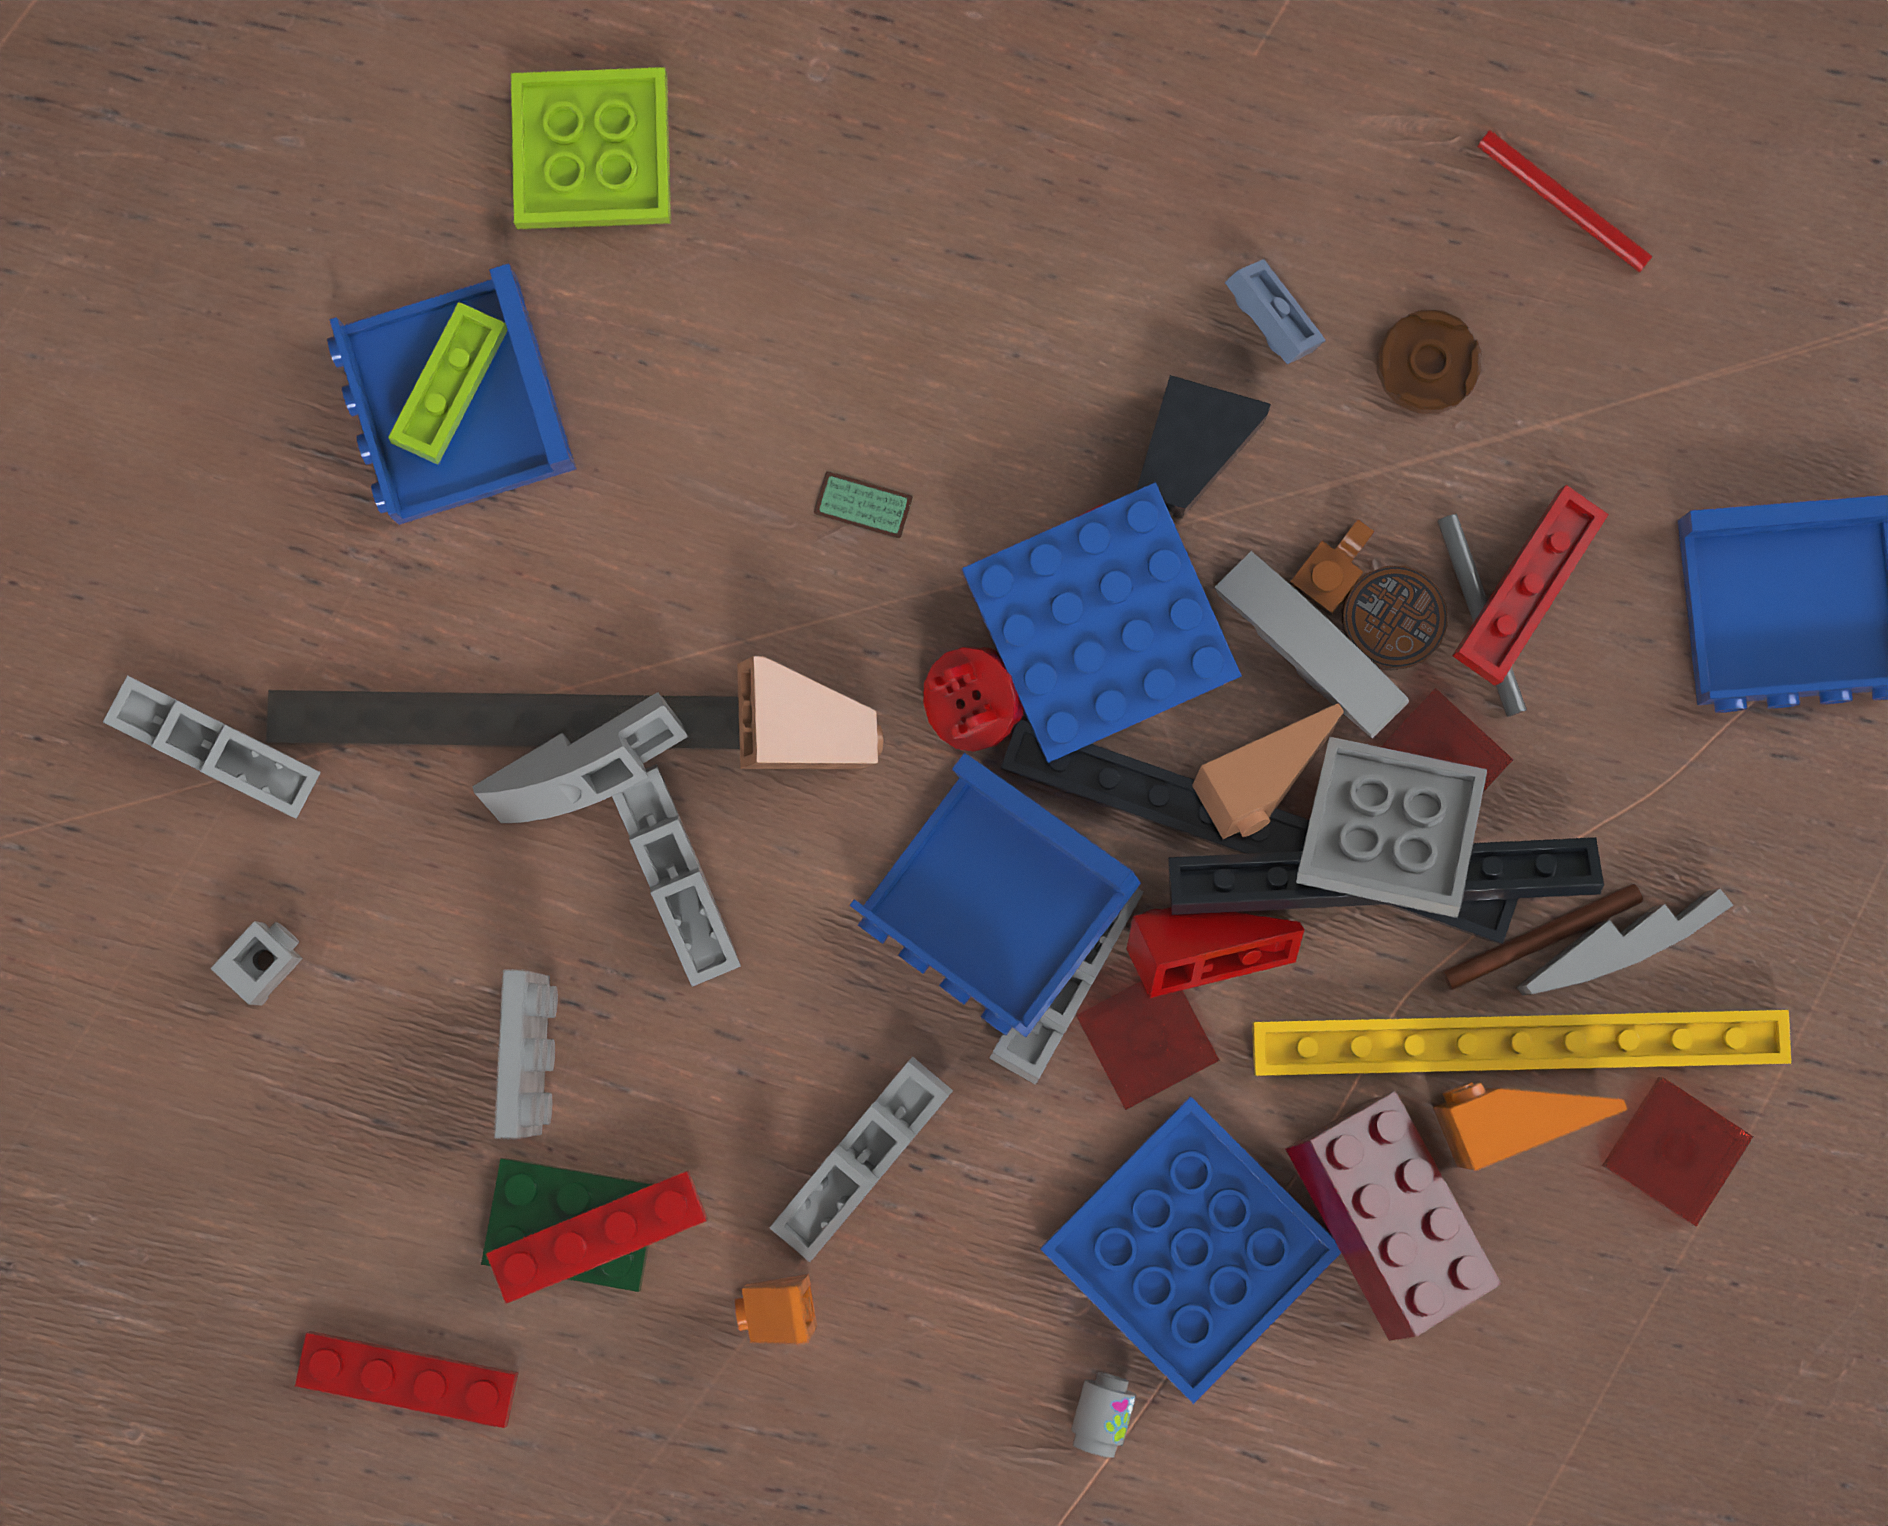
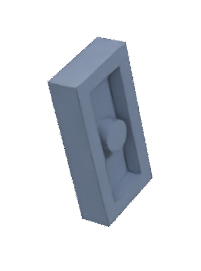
M1264 259L1237 270L1225 282L1234 294L1239 308L1250 315L1266 336L1269 347L1277 355L1281 356L1287 365L1314 352L1326 341Z

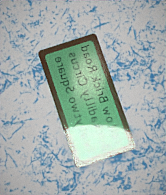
M826 472L814 513L900 538L913 497L843 475Z

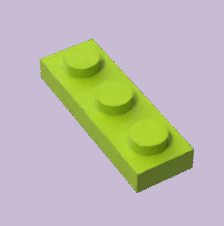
M458 302L388 436L391 444L437 465L439 464L508 331L506 323Z

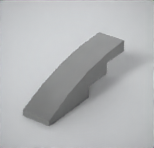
M1252 551L1215 586L1218 596L1250 622L1264 641L1295 666L1297 674L1331 704L1339 703L1344 711L1343 714L1371 738L1383 729L1409 703L1408 697L1353 642Z
M128 675L103 720V723L297 819L321 773Z
M656 764L645 769L648 778L613 795L612 798L650 886V893L693 987L741 967V964L681 818Z
M1138 888L1029 1035L1024 1037L1012 1028L1007 1036L1002 1034L989 1059L1031 1083H1037L1140 900L1143 891Z
M1715 889L1705 892L1676 916L1672 914L1665 904L1652 907L1621 932L1616 929L1610 920L1599 922L1516 988L1522 995L1540 993L1587 982L1639 963L1689 937L1731 908L1733 904L1721 889Z
M912 1057L769 1228L807 1261L811 1262L953 1090Z

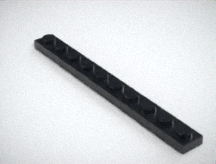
M1022 719L1015 726L1001 766V770L1239 854L1303 851L1310 823L1308 819L1275 809L1269 817V824L1258 832L1243 837L1238 832L1223 839L1192 786L1194 779L1094 744H1089L1047 763L1029 722ZM1518 898L1461 901L1457 918L1396 904H1388V906L1501 945L1504 943Z

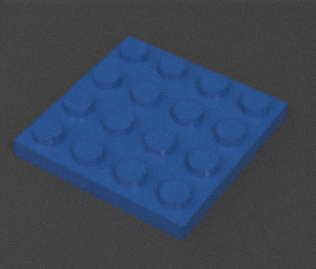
M1156 482L961 569L996 650L1008 673L1012 676L1025 715L1047 763L1242 677Z
M1191 1096L1040 1247V1250L1193 1404L1341 1254L1334 1238Z

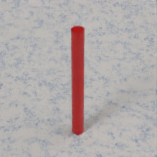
M1491 130L1487 132L1477 147L1639 273L1653 257Z

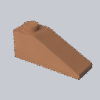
M1339 703L1201 765L1192 786L1223 839L1238 832L1243 837L1258 832L1269 824L1271 814L1334 731L1344 712Z

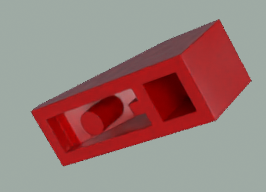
M1171 907L1151 909L1140 915L1133 916L1126 950L1149 997L1152 998L1296 963L1305 929L1299 921L1236 912L1172 915Z

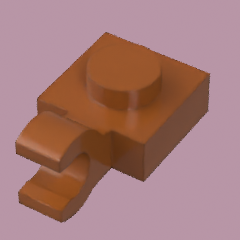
M1358 519L1335 550L1324 541H1321L1289 584L1331 615L1364 571L1354 565L1352 561L1375 531Z

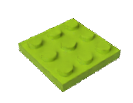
M665 67L511 73L514 224L517 229L671 223L668 91Z

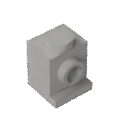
M254 921L210 969L249 1005L262 1006L269 999L268 996L303 958L293 950L299 944V941L284 926L275 922L269 927L265 923ZM268 950L272 953L274 962L267 970H262L258 964V958L262 952Z

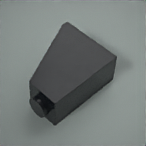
M1170 375L1136 491L1156 482L1171 518L1172 516L1183 518L1263 426L1271 404Z

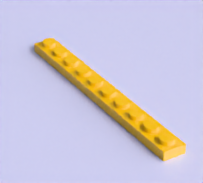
M1789 1010L1252 1022L1254 1076L1792 1064Z

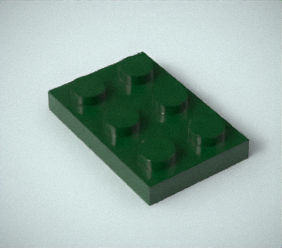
M500 1158L481 1265L491 1266L486 1253L637 1192L654 1183ZM649 1245L567 1280L639 1292L642 1287Z

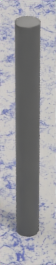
M1453 514L1441 518L1437 522L1474 622L1488 599L1458 515ZM1511 667L1504 680L1496 685L1507 717L1527 711Z

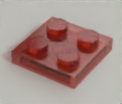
M1140 981L1076 1015L1124 1110L1220 1061L1183 990L1150 998L1143 982Z

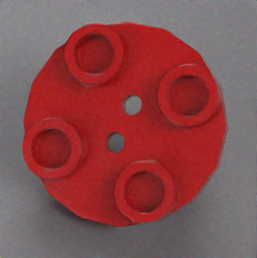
M970 646L946 652L931 666L924 682L923 705L927 719L939 738L955 749L976 752L996 746L1010 734L1014 724L1021 720L1023 707L1015 689L1012 676L1008 673L1002 659L994 649ZM977 691L981 693L980 698L977 696ZM961 700L965 703L964 707L961 705Z

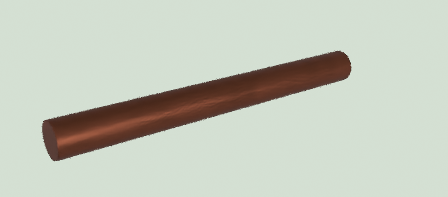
M1633 883L1442 971L1444 979L1450 990L1459 988L1643 903L1642 894L1636 884Z

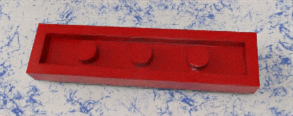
M1568 485L1559 489L1452 656L1494 686L1500 684L1609 514Z
M688 1170L486 1253L505 1304H508L708 1221V1218Z
M310 1331L305 1335L295 1387L505 1428L508 1426L519 1372Z

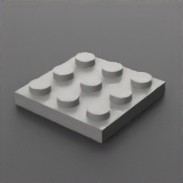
M1329 737L1296 883L1457 918L1461 906L1487 769Z
M503 970L495 1138L517 1139L542 1135V1126L550 1125L552 1093L544 1092L545 1071H553L555 1041L554 1039H547L548 1018L556 1017L558 991L557 986H550L549 975L521 970Z

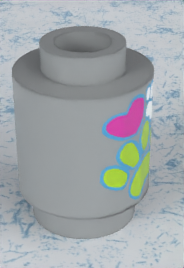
M1098 1372L1096 1381L1084 1380L1071 1429L1072 1432L1076 1433L1073 1442L1074 1447L1104 1457H1115L1117 1446H1123L1136 1399V1394L1127 1390L1128 1380L1103 1372Z

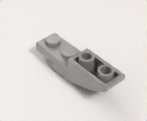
M657 692L572 744L563 733L559 734L472 786L475 795L500 823H521L547 819L598 803L648 778L643 763L687 738L688 735L683 723L660 693Z

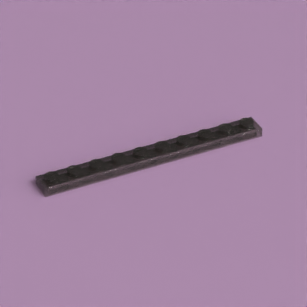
M268 690L266 742L284 745L538 748L563 733L572 744L652 695ZM662 696L683 723L688 735L687 738L667 750L740 751L738 697Z

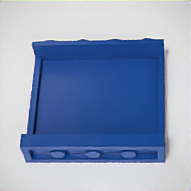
M509 263L489 269L492 277L491 280L360 321L343 325L337 317L329 319L334 333L333 337L327 338L329 351L337 368L344 366L349 385L342 386L344 401L350 415L359 416L364 432L356 435L357 444L365 464L373 463L378 482L371 484L375 503L381 514L388 512V515L398 525L576 470L519 281ZM458 302L506 323L508 331L442 459L437 465L391 444L388 436Z
M1888 495L1692 510L1678 520L1697 705L1714 704L1715 713L1746 710L1748 709L1747 701L1767 700V708L1769 709L1800 705L1799 697L1819 696L1820 704L1845 703L1853 701L1852 693L1872 692L1873 700H1888Z
M964 752L952 768L959 777L957 782L867 902L862 905L854 899L849 906L863 916L858 926L883 944L890 936L904 948L898 956L916 970L924 974L930 966L945 977L939 986L959 1002L965 1005L969 998L972 997L983 1005L986 1009L980 1017L998 1031L1007 1036L1013 1028L1024 1037H1027L1141 882L1131 869Z

